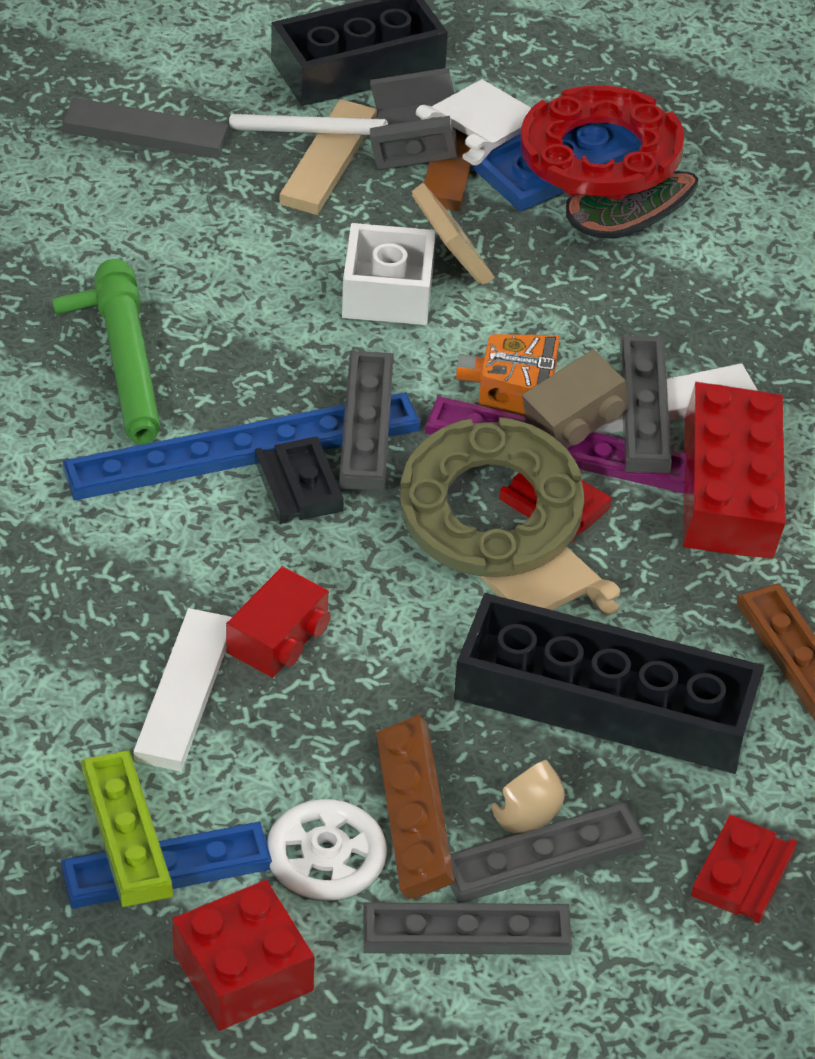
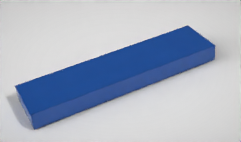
M261 822L159 841L173 889L271 870L270 863L272 859ZM105 851L61 860V869L71 909L120 900Z

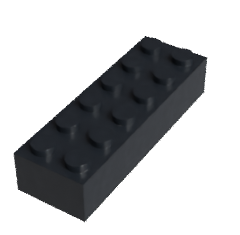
M484 593L457 660L454 699L736 774L758 703L765 665Z

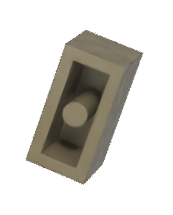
M594 349L522 394L526 422L553 436L566 449L581 443L590 433L607 422L618 419L624 411L629 409L626 380Z

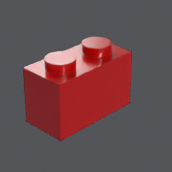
M281 566L226 623V653L274 678L284 666L291 667L296 663L301 655L303 646L312 636L318 638L326 630L331 617L328 612L329 590Z

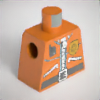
M493 334L488 338L485 357L459 354L456 380L480 383L479 405L525 416L522 394L555 374L560 336Z

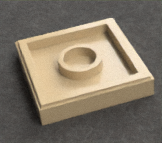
M422 183L412 190L413 198L444 244L478 284L483 285L494 279V275L462 228L428 187Z

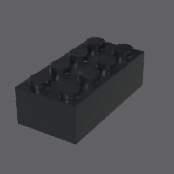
M361 0L271 22V61L301 106L371 89L370 80L446 68L448 32L425 0Z

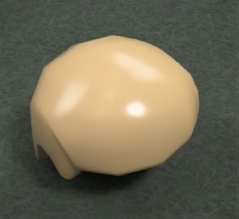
M543 760L521 773L503 788L505 806L500 808L496 803H493L491 808L496 821L505 831L522 833L537 830L547 825L559 813L565 797L564 787L549 762Z

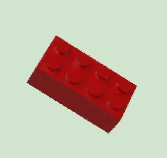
M695 381L684 418L685 486L683 489V547L739 556L774 559L786 524L783 395Z

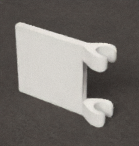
M481 79L432 107L428 105L419 106L416 110V115L422 118L421 120L450 116L452 126L468 135L465 144L471 149L463 154V159L476 166L493 149L521 134L523 120L531 107Z

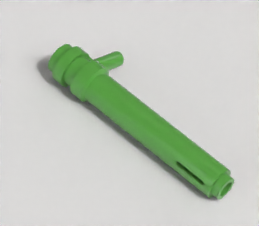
M109 259L101 263L97 268L93 280L94 289L53 298L52 301L56 315L98 305L100 314L105 318L125 433L134 443L143 445L151 443L156 439L160 431V422L138 313L141 307V300L134 270L121 259Z

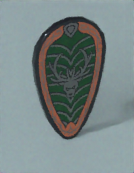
M675 171L662 183L641 192L628 194L622 199L584 194L571 195L566 201V218L571 226L589 236L609 239L629 236L643 231L683 206L697 189L698 177L690 172Z

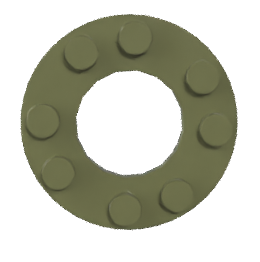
M500 417L499 423L473 424L472 419L462 420L431 434L410 456L401 479V513L405 526L414 541L424 552L439 563L458 572L475 576L504 577L518 575L539 568L553 560L570 544L576 535L581 523L584 506L582 475L569 451L553 436L533 425ZM487 464L506 466L521 473L533 485L537 497L536 509L528 521L522 525L518 524L514 530L491 529L486 532L476 531L474 526L468 527L462 524L450 510L447 501L448 488L456 477L472 467Z

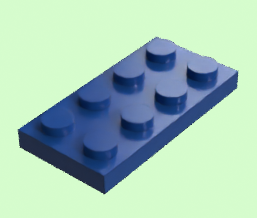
M588 123L575 127L565 135L562 141L563 145L573 150L574 157L582 160V156H586L590 163L607 164L611 159H615V163L622 162L627 154L637 152L641 148L640 139L632 131L620 125L610 123ZM521 134L493 149L480 164L476 166L471 164V168L521 212L564 193V191L543 180L527 165L521 153Z

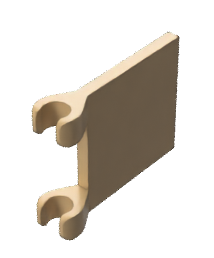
M568 547L545 565L522 574L504 577L479 576L500 597L554 610L586 593L603 615L608 616L619 610V604L613 600L620 596V588L617 584L601 579Z

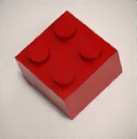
M267 879L172 918L173 953L219 1031L314 991L315 956Z

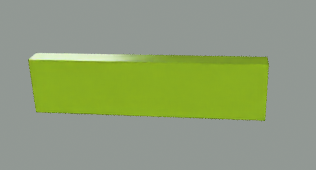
M130 751L82 759L81 768L122 907L173 897L170 875Z

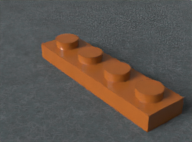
M420 714L376 732L400 891L407 899L418 898L455 883L429 726Z

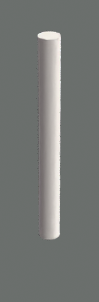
M231 114L229 125L231 130L370 135V128L388 125L386 119Z

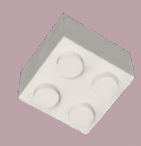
M351 223L343 277L342 318L427 325L436 230Z

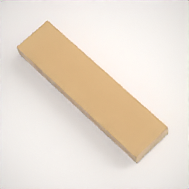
M339 99L329 117L376 119L377 109ZM318 133L281 191L280 205L318 215L367 135Z

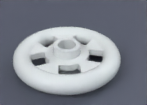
M332 799L312 800L292 807L276 820L266 841L272 859L270 869L277 880L292 892L315 900H339L362 892L378 878L387 857L385 836L376 820L355 805ZM319 819L323 826L314 828L308 833L301 826L307 822ZM347 823L360 834L350 839L339 828ZM322 843H331L334 846L331 848H323L319 845ZM300 844L303 858L288 859L286 846ZM351 853L365 857V861L357 870L345 865L349 861ZM314 868L320 871H332L331 880L309 877L310 870Z

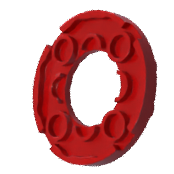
M581 86L561 91V97L555 98L548 103L543 99L536 103L523 120L520 146L523 158L531 170L548 183L563 189L565 193L574 196L584 194L622 199L628 194L641 192L662 183L675 172L683 156L684 131L680 120L674 112L666 113L656 106V99L649 95L615 86ZM588 123H610L620 125L632 131L640 139L641 148L637 152L627 154L622 162L615 163V159H611L607 164L590 163L586 156H582V160L574 157L573 150L563 145L562 141L565 135L575 127Z

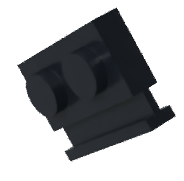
M318 436L274 445V450L263 452L262 448L255 449V463L279 524H285L286 518L298 516L299 520L343 512L344 498Z

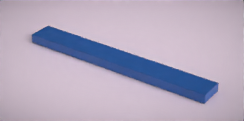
M407 392L391 395L388 437L420 431V420ZM346 404L62 460L63 471L75 501L256 464V448H262V451L265 452L274 450V445L316 436H318L323 450L341 447Z

